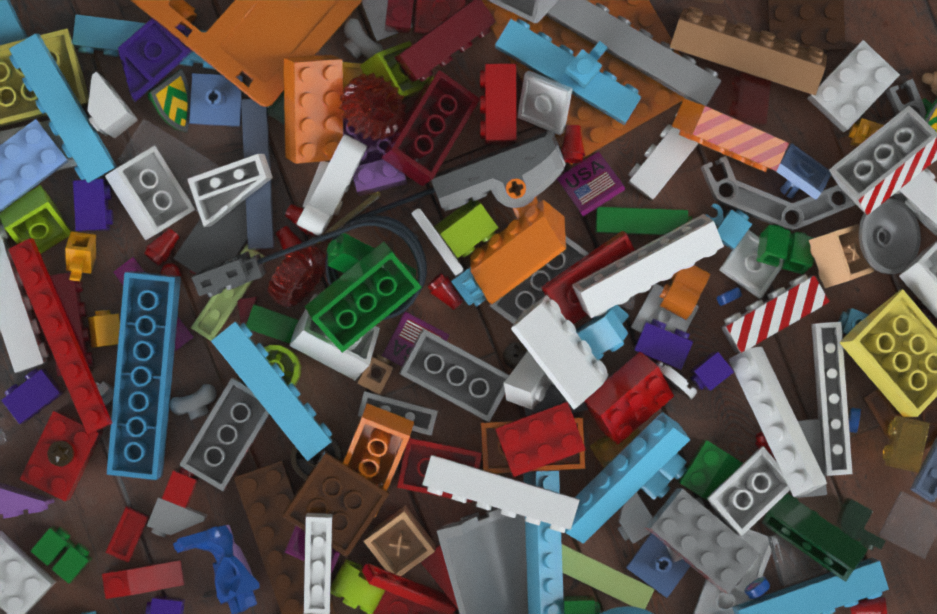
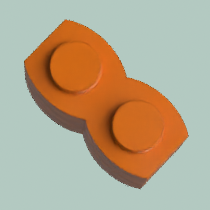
M695 265L674 273L671 277V284L668 285L666 283L659 295L663 299L660 306L687 320L694 310L711 274Z

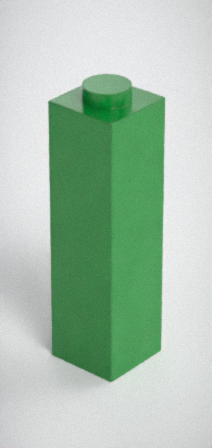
M597 207L595 233L618 234L624 231L627 235L663 236L693 219L692 216H688V210Z
M343 233L328 245V266L346 273L375 248ZM403 263L416 279V269Z

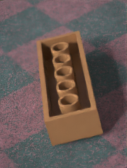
M695 7L683 8L670 48L815 96L827 61V55L823 54L824 51L820 48L810 46L808 49L799 46L800 43L793 39L786 38L784 41L775 38V34L764 30L759 33L751 30V27L747 24L737 23L735 25L727 22L725 17L720 15H713L711 17L703 14L702 10Z

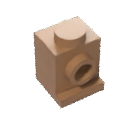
M378 354L376 358L372 357L370 365L361 374L357 384L380 395L393 370V367L389 366L391 361ZM374 368H378L381 372L378 378H373L371 375V371Z

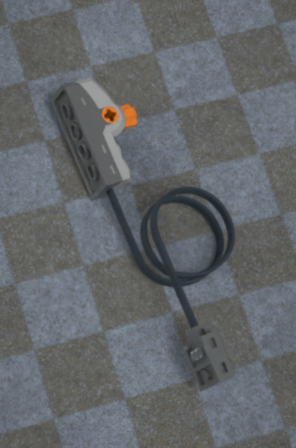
M549 130L438 172L431 180L433 188L361 214L350 220L342 228L261 258L260 254L250 257L247 251L202 268L191 278L199 296L207 294L208 297H212L223 292L222 290L225 288L231 290L263 277L267 273L263 263L331 237H333L332 240H335L344 232L358 227L379 226L396 233L408 245L416 261L418 283L423 288L427 275V263L419 240L400 221L376 214L434 192L437 194L441 207L447 211L467 204L471 197L473 201L487 196V193L490 192L489 190H492L497 201L504 206L513 208L516 218L519 219L531 206H536L539 203L536 196L556 180L564 170L566 163L563 160V155L553 130ZM515 181L517 184L523 185L521 189L519 186H513ZM327 253L325 270L330 286L339 278L336 269L328 266ZM422 288L383 320L393 318L407 310L414 303Z

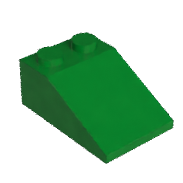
M704 439L687 465V470L679 478L678 483L708 501L707 498L743 463Z

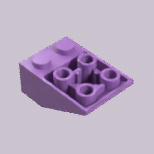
M388 107L343 118V136L346 134L368 146L353 175L358 196L407 184L405 174L381 158L395 135Z
M0 483V514H3L4 519L24 514L23 510L28 509L29 514L41 512L48 509V504L54 503L53 498Z

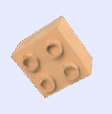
M859 224L809 240L810 251L815 258L819 270V278L825 288L874 272V269L864 258L860 248Z
M406 505L365 534L364 543L384 569L399 576H402L434 553L436 544Z

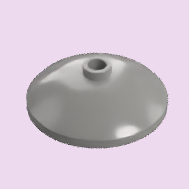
M888 198L870 214H863L859 226V244L868 264L878 272L884 274L903 272L918 255L921 241L920 228L916 216L905 203L897 199Z

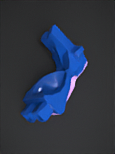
M230 525L212 527L209 530L179 538L177 542L173 543L177 553L197 548L209 551L214 555L217 561L212 563L215 572L216 596L220 604L228 602L231 614L244 612L248 608L257 605L253 592L260 588V583L253 577L241 548L235 544Z

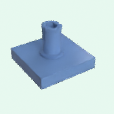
M192 73L189 123L195 125L241 127L242 91L223 75ZM238 76L237 78L243 82V76Z
M792 143L785 151L776 171L787 179L780 190L784 195L789 190L788 198H793L797 191L801 189L816 200L831 176V172Z
M650 533L626 566L629 571L666 598L690 567L683 559L673 563L666 545L652 533Z

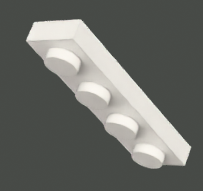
M306 513L304 613L330 614L332 514Z

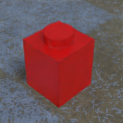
M183 467L180 468V471L177 469L173 470L162 499L183 508L188 507L199 478L194 477L193 473Z

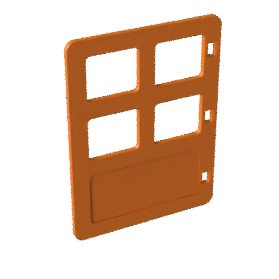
M171 0L131 1L257 104L268 107L284 92V58L315 56L363 0H235L207 32H201L169 6ZM180 23L192 31L188 37L176 29ZM241 72L253 80L249 87L237 78Z

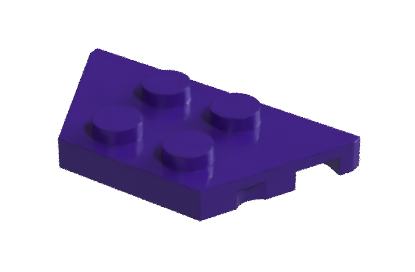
M153 18L118 47L124 74L134 102L140 99L194 52ZM180 24L176 27L186 37L192 32Z

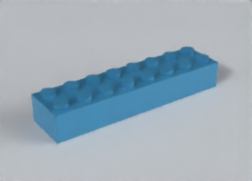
M137 271L124 273L107 475L157 480L163 476L181 276Z

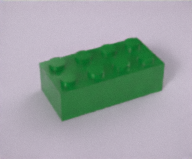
M383 241L304 307L311 319L343 353L422 287Z

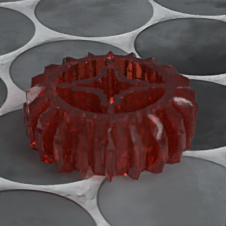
M364 73L359 77L353 78L343 88V93L339 99L342 102L339 109L344 111L342 118L349 121L347 127L353 126L355 128L354 134L361 132L363 139L370 136L372 141L378 138L383 140L388 136H393L402 127L403 120L407 115L404 112L407 105L402 103L404 95H398L397 93L399 87L393 88L391 86L392 80L385 82L383 75L376 78L374 73L368 76Z
M310 245L288 254L281 261L275 273L271 275L272 279L268 284L269 295L273 297L275 302L288 308L295 306L298 302H302L303 298L308 297L309 293L314 290V287L319 284V280L324 276L326 256L323 254V251L318 247Z

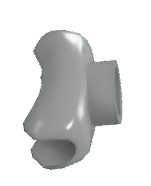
M351 18L346 22L344 34L349 40L343 46L356 60L361 55L369 59L376 53L383 51L381 44L372 41L365 34L359 20Z
M204 384L197 392L191 395L173 397L169 402V407L176 415L188 413L190 420L197 419L209 413L206 405L215 401L216 389L212 385Z

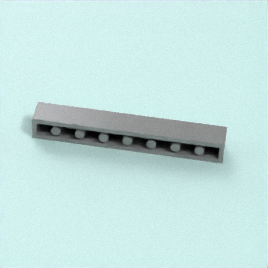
M558 0L546 13L545 16L594 45L601 41L608 47L606 52L690 101L707 106L721 82L717 78L718 74L707 67L704 70L695 65L696 61L690 56L683 54L681 57L674 53L675 49L670 48L668 43L662 41L659 44L652 39V34L641 28L637 31L630 26L631 22L622 16L615 18L608 13L610 10L600 3L594 5L587 0Z

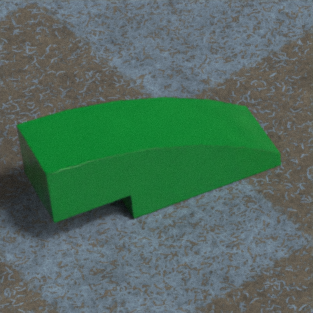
M253 304L246 326L252 331L290 344L299 320Z

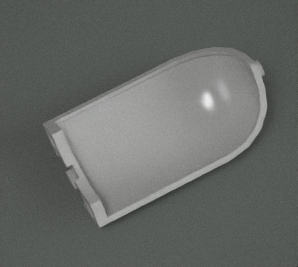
M492 507V510L486 512L487 514L479 516V512L462 517L459 522L448 523L437 530L460 614H528L525 516L516 514L515 518L500 514L502 509Z

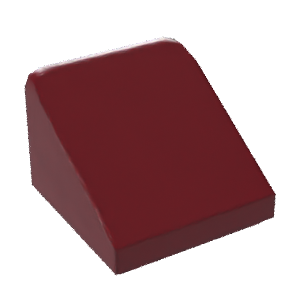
M259 297L238 299L241 324H247L253 304H257Z

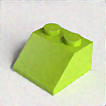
M410 41L378 52L360 65L382 108L392 107L420 93L429 79L427 78L423 82L419 79L411 82L394 58L412 45Z
M41 185L29 191L0 212L2 224L13 240L19 244L29 238H34L40 254L70 236L71 233L58 208Z
M471 198L467 204L459 207L436 224L434 228L454 255L459 258L461 255L466 257L475 250L474 246L480 241L486 242L496 234L494 231L498 229V226L478 200L473 201V198Z

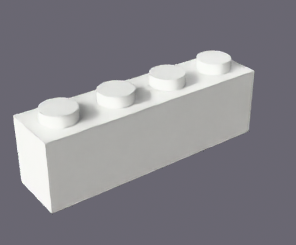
M670 124L659 135L663 139L658 146L652 144L644 154L647 157L642 165L637 163L628 174L632 177L628 183L650 201L656 197L698 144L693 140L678 135L680 130L672 127Z

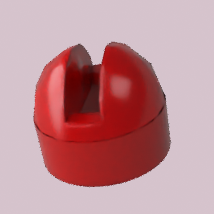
M173 263L165 264L160 273L181 276L180 269Z

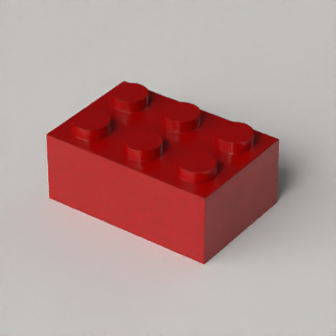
M485 64V70H480V89H485V96H480V114H485V121H480V139H485V145L515 144L516 64Z
M639 352L609 377L584 403L599 429L618 445L661 407L666 405L674 395L658 365L642 352Z
M567 401L495 428L513 477L586 450Z
M59 410L53 411L20 480L65 502L71 500L103 432L98 430L92 434H87L82 421ZM56 441L69 442L74 448L72 462L65 466L53 465L47 455L51 444Z
M410 437L405 447L397 488L441 496L427 492L428 487L423 485L431 455L479 469L482 452ZM443 491L441 497L452 498L453 494Z

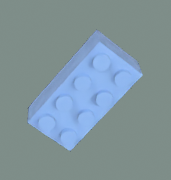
M36 119L0 145V212L69 162Z

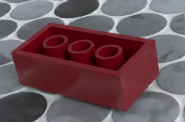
M438 70L427 80L381 158L421 186H424L436 175L480 98Z

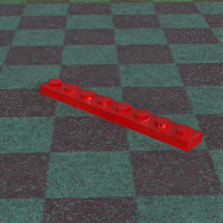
M29 238L9 248L10 255L86 433L92 434L112 424V420L34 238Z

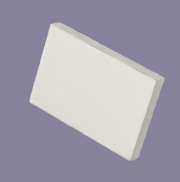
M418 208L412 212V217L455 277L463 273V267L422 210Z

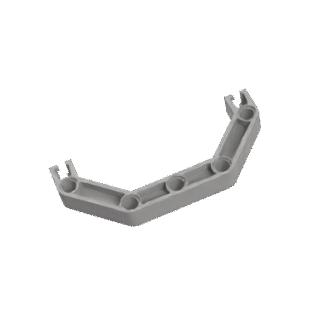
M913 79L900 85L901 89L906 88L910 100L905 105L901 103L896 93V90H899L898 85L885 91L895 116L910 106L923 119L925 118V107ZM727 156L715 161L716 165L721 164L725 179L719 182L715 181L709 169L713 166L712 162L700 167L715 201L732 209H739L743 213L768 224L782 226L789 231L796 230L856 205L838 185L822 191L816 200L810 196L795 203H790L737 181ZM721 184L730 186L732 191L730 197L721 196L719 193ZM834 192H839L843 196V203L841 205H835L832 202V194ZM788 211L794 212L797 216V221L794 225L788 224L785 220V214Z

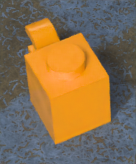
M863 118L859 119L857 124L854 123L851 126L848 136L852 138L850 145L858 147L884 125Z
M71 231L65 248L66 270L71 271L70 280L80 281L82 273H92L96 260V235Z
M110 310L95 311V316L88 318L91 348L118 345L119 314H111Z

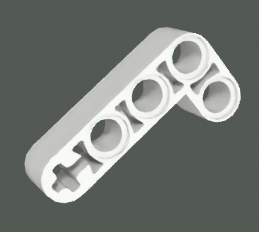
M346 134L342 137L310 202L304 208L297 222L298 226L317 236H321L324 233L368 147L367 145Z

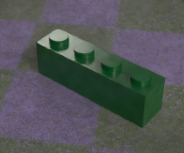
M788 493L767 512L761 522L845 582L868 551L858 540L845 534L838 526L831 524L816 511L811 510L799 502L796 497Z

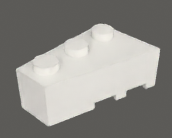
M256 154L188 178L187 180L203 226L210 227L273 177L265 154Z

